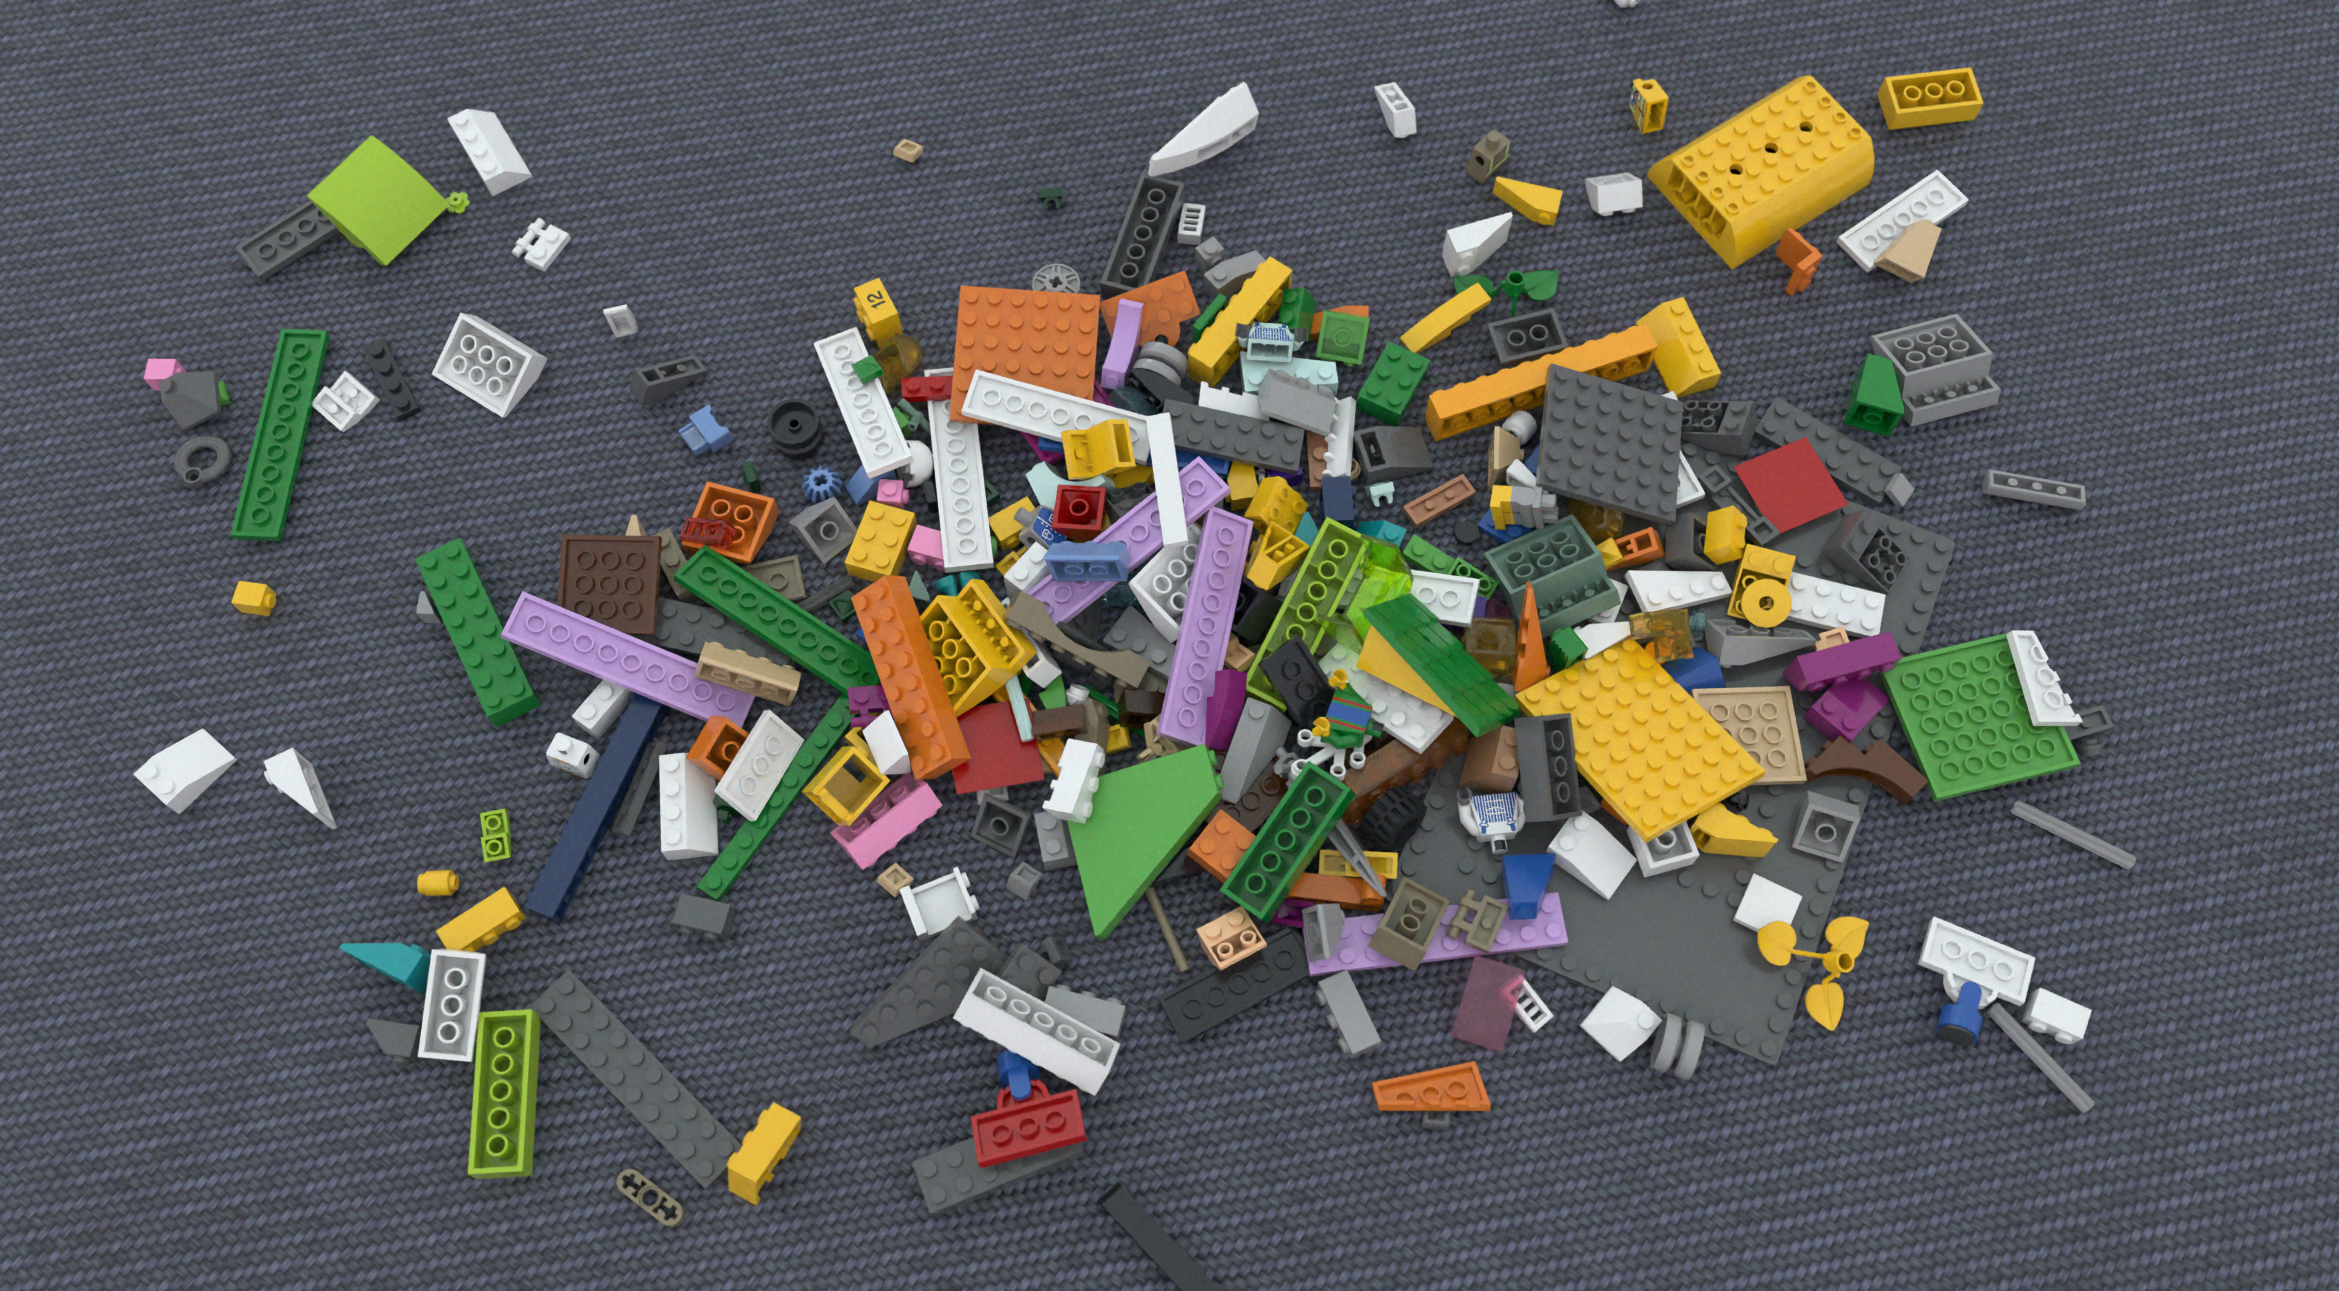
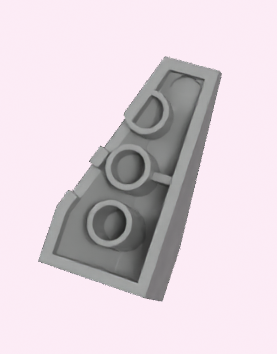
M1704 619L1703 622L1708 652L1718 657L1720 667L1730 668L1732 665L1749 664L1816 644V639L1805 630L1777 626L1769 630L1750 623V627L1735 625L1736 621L1725 619Z

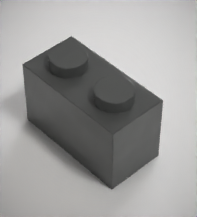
M681 893L672 924L678 929V933L686 936H693L695 933L703 935L702 938L708 941L718 942V939L727 941L736 911L731 904Z

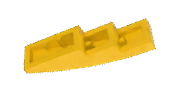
M1476 283L1418 322L1400 337V341L1407 350L1418 354L1450 336L1451 330L1469 321L1473 313L1488 306L1491 298L1479 283Z

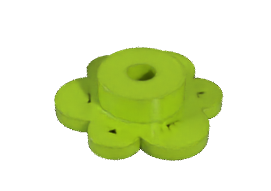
M453 192L450 197L445 199L450 204L447 207L450 213L455 211L457 214H461L465 211V207L470 205L468 195L465 192L459 194Z

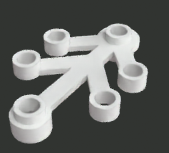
M1301 730L1298 733L1297 739L1300 746L1324 747V749L1307 760L1298 759L1293 762L1290 772L1292 779L1295 781L1302 771L1298 768H1304L1308 761L1318 766L1334 756V764L1330 769V775L1342 781L1346 773L1344 767L1346 749L1337 750L1329 743L1320 742L1321 736L1315 737L1310 730ZM1366 734L1362 747H1354V752L1351 754L1349 761L1352 768L1361 769L1364 767L1366 759L1363 754L1364 744L1368 743L1373 736ZM1302 737H1308L1309 739L1304 740ZM1358 758V759H1360L1361 761H1360V762H1356V761H1354V759ZM1334 771H1340L1342 774H1335Z

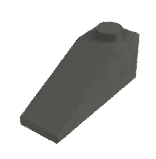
M696 355L635 370L630 390L641 405L650 404L665 399L705 375L707 370Z

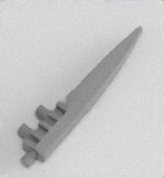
M1279 747L1275 751L1279 760L1274 764V772L1281 778L1289 779L1285 783L1289 790L1294 782L1290 775L1293 762L1301 759V757L1295 752L1287 753L1284 747ZM1340 818L1328 835L1329 839L1366 882L1381 896L1386 897V891L1374 869Z

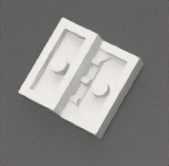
M344 371L331 389L325 386L313 400L312 406L340 431L344 432L366 416L380 399L354 376Z

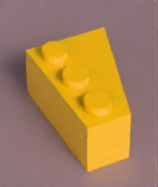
M1271 520L1259 544L1247 578L1252 580L1257 587L1267 591L1299 570L1311 546Z
M774 1102L768 1110L764 1109L754 1131L750 1130L746 1134L740 1151L738 1153L734 1152L727 1162L729 1191L756 1206L761 1199L759 1197V1190L765 1180L771 1182L774 1174L771 1173L780 1158H785L801 1130V1117Z

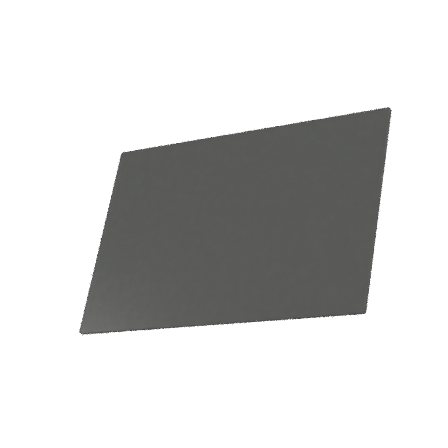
M1681 439L1680 450L1696 478L1717 464L1732 480L1730 486L1757 514L1750 493L1734 469V466L1746 461L1730 455H1722ZM1705 493L1703 499L1677 508L1676 516L1692 512L1707 522L1708 512L1717 509ZM1563 495L1557 500L1556 507L1559 508L1558 520L1573 514L1595 546L1611 537L1616 540L1652 527L1660 535L1665 552V524ZM1846 500L1849 505L1833 511L1831 515L1816 518L1785 531L1762 546V548L1796 556L1792 572L1884 594L1838 567L1822 551L1845 514L1865 510L1912 558L1890 594L1885 596L1879 632L1881 634L1891 631L1900 655L1903 658L1918 654L1955 542L1949 538ZM1744 537L1746 544L1757 546ZM1739 559L1718 565V572H1723L1731 590ZM1654 561L1607 571V576L1612 580L1622 583V577L1625 576L1628 570L1635 571ZM1667 564L1669 571H1677ZM1627 591L1614 622L1644 620L1647 626L1643 633L1634 638V640L1643 649L1650 642H1661ZM1730 596L1683 608L1696 648L1700 647L1708 652L1703 625L1704 619L1736 621L1735 625L1750 627L1751 622L1748 620L1727 615ZM1509 605L1506 607L1482 666L1494 676L1493 681L1496 683L1513 685L1511 675L1519 624ZM1586 619L1570 627L1572 629H1575L1579 626L1583 628L1592 623L1587 622L1588 619ZM1785 620L1777 625V627L1805 630L1817 642L1820 641L1818 638L1820 633L1829 631ZM1847 635L1850 642L1862 639ZM1549 636L1542 639L1545 654L1547 652L1545 646L1551 641ZM1801 648L1745 665H1732L1730 668L1720 667L1726 688L1790 686L1804 764L1813 755L1819 757L1823 753L1820 748L1829 739L1804 719V716L1833 683L1825 685L1824 689L1811 693L1810 690L1800 692L1782 673L1797 656L1815 652L1814 648ZM1670 654L1666 663L1673 660ZM1550 667L1549 677L1557 673V671H1554V667ZM1871 672L1872 675L1866 679L1889 697L1879 672ZM1891 700L1851 742L1860 752L1869 743L1875 745L1880 739L1887 744L1897 716ZM1512 720L1503 726L1515 728V721ZM1456 724L1423 803L1427 806L1425 817L1419 828L1404 846L1397 863V879H1394L1392 884L1386 888L1387 896L1385 900L1391 902L1404 876L1450 900L1449 905H1457L1460 897H1464L1467 889L1476 892L1473 900L1476 902H1482L1484 895L1496 900L1506 899L1501 874L1503 856L1545 854L1548 846L1569 818L1554 821L1525 822L1522 830L1516 833L1514 839L1506 840L1508 851L1503 854H1493L1491 842H1478L1476 836L1471 835L1461 824L1458 811V803L1460 801L1453 794L1455 788L1459 790L1460 797L1465 794L1464 787L1459 786L1469 740L1475 737V735L1466 726ZM1519 768L1517 780H1516L1515 785H1514V787H1513V789H1512V791H1511V792H1517V797L1520 795V792H1519V790H1518V788H1517V783H1518V781H1520V779H1521V776H1520V768ZM1577 770L1579 788L1588 786L1601 804L1603 797ZM1829 776L1812 782L1806 781L1804 784L1746 786L1743 788L1749 795V805L1746 810L1743 809L1739 812L1736 806L1728 804L1726 798L1720 801V803L1733 814L1746 817L1754 826L1769 830L1773 837L1778 839L1777 843L1764 858L1704 853L1697 848L1699 857L1692 865L1645 878L1637 860L1609 900L1555 864L1554 874L1546 894L1556 892L1559 894L1568 944L1507 953L1602 994H1606L1610 987L1614 986L1642 1001L1661 1019L1666 1012L1680 1016L1682 1028L1689 1020L1703 1023L1705 1025V1038L1770 1066H1774L1778 1063L1813 957L1791 953V958L1787 965L1778 966L1771 964L1763 957L1759 950L1757 942L1758 932L1733 921V918L1753 874L1761 876L1802 896L1790 925L1796 933L1797 940L1793 949L1815 953L1857 829L1843 863L1792 848L1800 809L1807 791L1857 805L1861 821L1873 783L1849 776ZM1470 789L1472 796L1491 795ZM1602 807L1589 815L1597 820L1637 859L1626 831L1629 827L1628 824H1623ZM1696 815L1686 820L1689 828Z

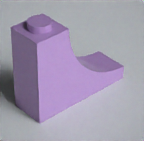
M1120 299L1111 345L1102 367L1101 387L1124 391L1128 382L1125 376L1131 371L1138 359L1143 303Z

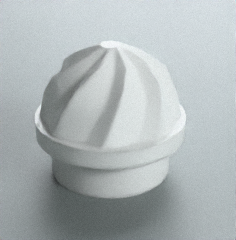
M1071 684L1070 688L1065 692L1068 705H1078L1090 699L1088 696L1090 690L1078 684Z

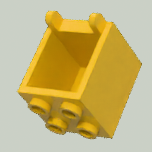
M854 746L842 747L802 790V793L838 826H850L890 782V779L885 776L886 774L881 775L877 764L874 765L867 759L869 757L868 753L860 746L856 748ZM848 760L866 775L861 782L857 781L842 767Z

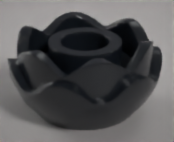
M1743 789L1726 798L1728 804L1736 806L1739 812L1743 809L1746 810L1749 805V795Z

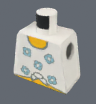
M561 733L555 735L546 752L551 766L585 779L593 776L597 760L600 756L589 744Z

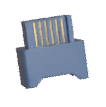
M709 404L690 415L691 423L678 430L695 456L700 455L709 448L714 453L733 441L727 427H721L715 421L716 417Z

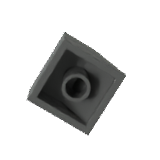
M1689 512L1676 516L1675 523L1672 526L1666 525L1664 532L1666 538L1665 563L1677 571L1718 572V565L1704 554L1707 522L1694 513Z

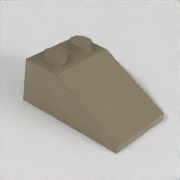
M1404 876L1368 946L1416 971L1429 948L1450 900Z

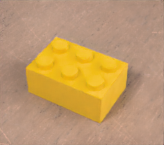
M869 501L845 560L848 574L872 582H876L885 575L899 576L908 553V546L918 525L915 513Z

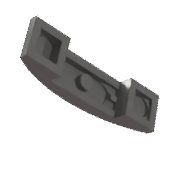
M1717 464L1697 477L1704 492L1717 510L1734 505L1745 515L1747 519L1745 538L1762 547L1780 535V531L1765 515L1760 518L1730 486L1732 480Z

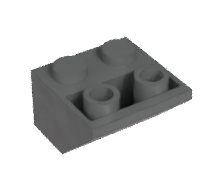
M1138 482L1132 486L1121 489L1116 488L1106 492V512L1111 525L1154 492L1146 482Z

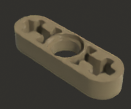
M626 1169L619 1174L617 1178L618 1189L662 1224L668 1227H677L684 1221V1207L634 1169ZM636 1176L634 1182L642 1187L639 1192L631 1186L625 1188L627 1186L625 1182L627 1177L633 1178ZM651 1190L658 1193L657 1202L654 1205L647 1206L644 1203L645 1194ZM663 1204L671 1210L677 1208L675 1213L678 1216L675 1220L672 1218L668 1221L666 1220L668 1214L660 1209Z

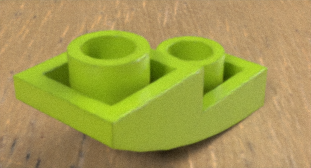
M508 809L480 813L483 831L481 843L484 862L511 858V832Z

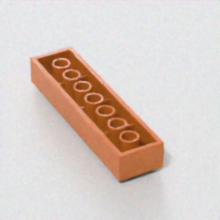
M885 575L851 597L897 729L908 752L915 779H936L971 759L907 580L904 576Z

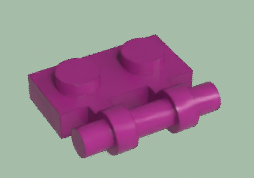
M882 685L848 688L850 714H860V717L851 718L852 728L861 727L865 729L880 716H869L868 713L885 712L889 710L895 723Z

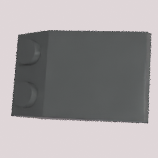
M1554 308L1487 324L1501 365L1519 366L1525 361L1532 362L1546 354L1553 355L1568 348Z

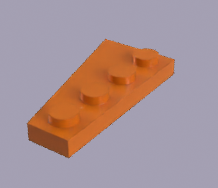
M1475 1061L1372 1082V1090L1379 1111H1490L1491 1104Z

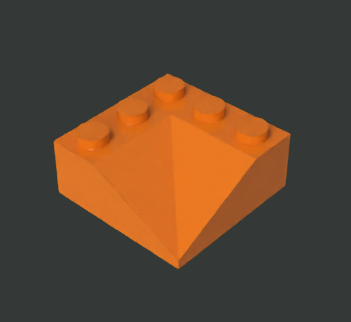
M707 481L681 545L689 557L695 555L706 545L732 563L750 564L772 532L780 512L774 498Z

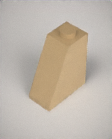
M1926 219L1910 224L1874 260L1873 264L1910 283L1924 278L1941 228Z

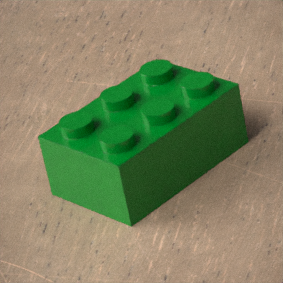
M1388 342L1358 394L1356 409L1391 426L1399 427L1428 375L1431 360L1392 342Z

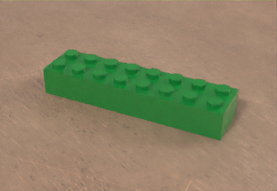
M461 538L415 558L487 718L495 727H498L541 706L542 704L514 644L501 638L505 625L469 549Z

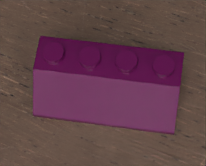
M1891 631L1797 656L1782 673L1800 692L1810 690L1812 693L1824 689L1825 685L1831 683L1834 686H1839L1848 682V679L1856 677L1857 680L1867 678L1872 675L1871 672L1879 670L1880 673L1889 672L1895 669V665L1902 657Z

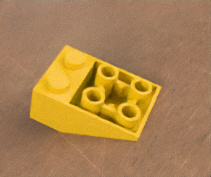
M1745 543L1743 558L1739 559L1732 587L1733 593L1730 596L1727 615L1747 620L1742 613L1740 601L1746 587L1755 580L1764 578L1777 580L1787 588L1796 556ZM1764 596L1759 601V606L1763 610H1768L1773 605V601L1769 596Z
M1720 802L1697 814L1689 828L1696 847L1704 853L1764 858L1778 841L1769 830L1754 826L1746 817L1739 814L1735 815L1726 810V807Z

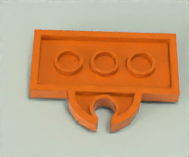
M1185 270L1100 302V310L1111 339L1114 333L1120 299L1144 304L1139 341L1141 347L1146 342H1155L1158 335H1165L1168 338V345L1174 347L1181 333L1180 322L1201 315Z

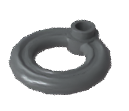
M201 435L192 438L181 445L176 452L174 458L175 471L189 487L201 488L206 482L215 480L225 473L232 458L230 446L222 438L213 435ZM210 448L216 452V461L209 468L201 470L197 467L191 468L189 466V458L197 450Z

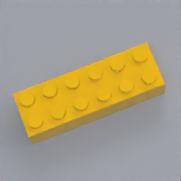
M1270 256L1264 263L1261 262L1258 265L1254 276L1244 282L1239 294L1232 296L1228 307L1217 314L1214 324L1211 327H1207L1203 331L1197 344L1193 343L1189 348L1187 355L1189 362L1188 377L1200 385L1201 381L1207 382L1210 388H1214L1240 357V351L1246 350V348L1239 345L1238 337L1235 336L1236 324L1251 325L1250 329H1252L1255 322L1265 323L1269 321L1281 307L1284 290L1291 289L1292 269Z

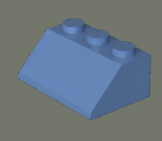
M1062 541L1060 543H1052L1045 554V562L1054 581L1128 580L1130 554L1126 544L1118 541H1112L1109 544H1099L1094 541H1087L1085 543Z

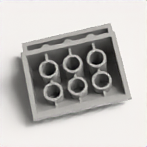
M1958 314L1871 336L1874 354L1892 360L1904 406L1903 417L1910 427L1998 404L2001 389L1988 376L1993 353Z

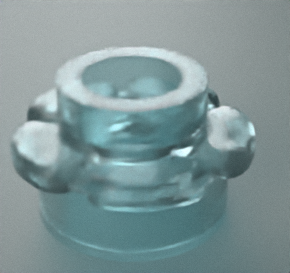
M1693 610L1692 615H1688L1687 620L1690 630H1694V633L1698 634V632L1706 630L1704 612Z

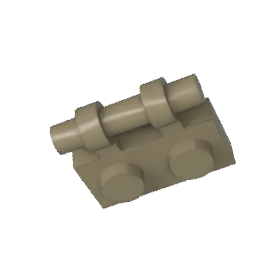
M1467 889L1464 897L1459 899L1457 904L1459 908L1455 917H1452L1450 920V929L1447 936L1457 940L1459 933L1464 932L1467 934L1464 944L1489 954L1509 905L1487 895H1484L1480 904L1473 901L1476 892ZM1469 911L1476 913L1472 924L1465 922Z

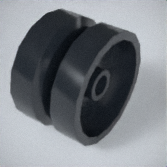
M795 398L784 400L777 404L769 413L767 420L768 430L775 448L781 455L789 459H804L815 454L822 446L824 440L823 426L817 410L809 402Z

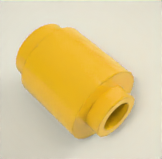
M453 870L426 871L418 876L419 894H425L427 897L453 895L455 890L459 888V877L454 874Z

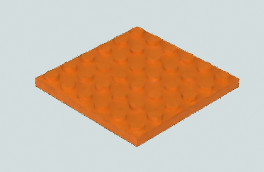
M960 286L950 422L997 425L962 415L961 410L976 370L1093 401L1100 295Z

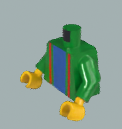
M1343 669L1334 671V676L1329 678V685L1339 687V690H1335L1326 718L1319 717L1313 722L1316 727L1312 729V734L1315 737L1321 736L1320 742L1329 743L1337 750L1362 747L1366 734L1381 738L1384 724L1371 720L1373 706L1367 703L1348 682L1345 683L1347 681V674Z

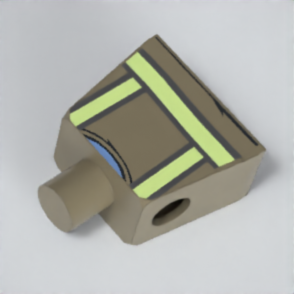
M1497 130L1490 131L1473 148L1466 173L1483 185L1510 159V140Z

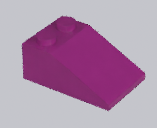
M1853 677L1842 685H1832L1810 708L1804 719L1828 739L1831 738L1835 741L1842 735L1851 743L1890 700L1887 695L1866 678L1857 680L1856 677Z

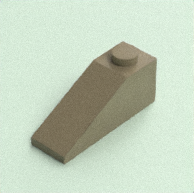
M1090 698L1081 703L1084 705L1087 734L1075 735V739L1098 744L1104 750L1105 761L1103 767L1099 768L1097 775L1099 777L1105 775L1110 728L1107 718L1109 712L1103 703Z

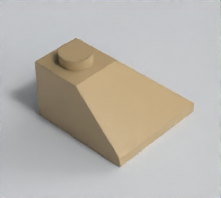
M1497 426L1494 427L1488 449L1487 491H1492L1493 485H1500L1506 480V470L1516 459L1522 463L1524 459V449H1520V439Z

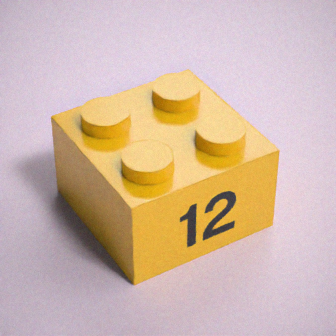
M880 278L854 288L856 298L853 299V302L858 310L856 313L861 324H865V330L870 341L875 340L878 348L903 338L898 312Z

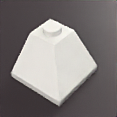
M1611 986L1580 1026L1616 1060L1621 1062L1649 1038L1662 1019L1642 1001Z

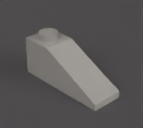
M1255 250L1223 261L1204 274L1203 289L1213 300L1219 294L1228 298L1242 288L1244 282L1254 276L1258 265L1266 260Z

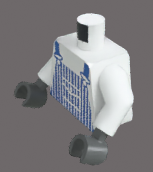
M1520 781L1517 783V788L1520 792L1518 797L1517 792L1472 796L1471 790L1464 786L1465 794L1462 797L1459 796L1457 788L1453 791L1454 797L1460 801L1458 803V811L1461 824L1471 835L1476 836L1478 842H1491L1493 854L1506 853L1508 851L1506 840L1514 839L1516 833L1522 830L1525 824Z

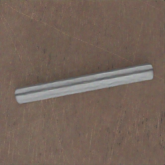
M2016 800L2011 807L2010 812L2119 866L2131 869L2136 862L2134 855L2020 800Z
M1999 1003L1993 1004L1987 1010V1014L2081 1112L2085 1113L2094 1106V1101Z

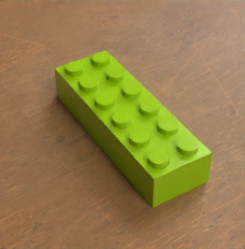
M532 1009L479 1012L468 1175L476 1179L532 1176L541 1028L540 1015Z

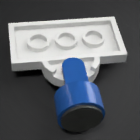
M1933 917L1929 922L1918 964L1943 974L1945 991L1955 1003L1945 1005L1941 1009L1936 1027L1940 1037L1956 1045L1969 1046L1975 1044L1978 1041L1983 1021L1982 1016L1977 1012L1978 1009L1985 1008L1996 997L2018 1006L2023 1005L2035 958Z

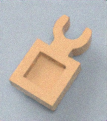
M1842 626L1820 633L1818 636L1820 641H1816L1815 645L1804 647V649L1812 647L1819 651L1850 641Z

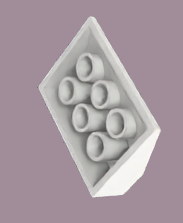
M460 313L432 375L499 416L506 418L537 381L548 358L478 316Z
M1194 523L1187 527L1188 545L1166 549L1163 547L1128 583L1154 627L1170 643L1178 639L1201 530Z

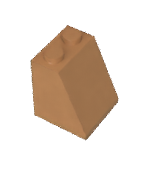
M1502 725L1478 738L1476 736L1470 738L1459 786H1466L1469 789L1489 794L1511 793L1520 768L1517 757L1518 749L1515 728Z

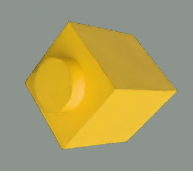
M239 581L231 603L241 613L269 616L271 609L276 604V593L266 584Z

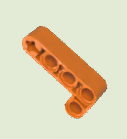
M1303 872L1285 899L1313 902L1317 905L1339 904L1340 908L1377 912L1382 910L1385 897L1376 892L1363 877L1358 879ZM1376 873L1385 889L1386 876Z

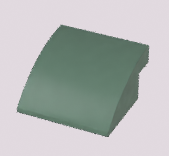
M1573 514L1558 520V523L1544 526V530H1535L1484 553L1494 578L1498 582V586L1518 624H1520L1526 582H1531L1542 639L1551 635L1559 628L1563 630L1568 626L1577 624L1621 604L1618 590L1607 576L1601 552Z

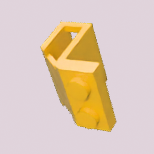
M1108 419L1086 430H1065L1061 432L1069 480L1091 479L1110 471L1113 474H1119L1136 467L1128 419Z

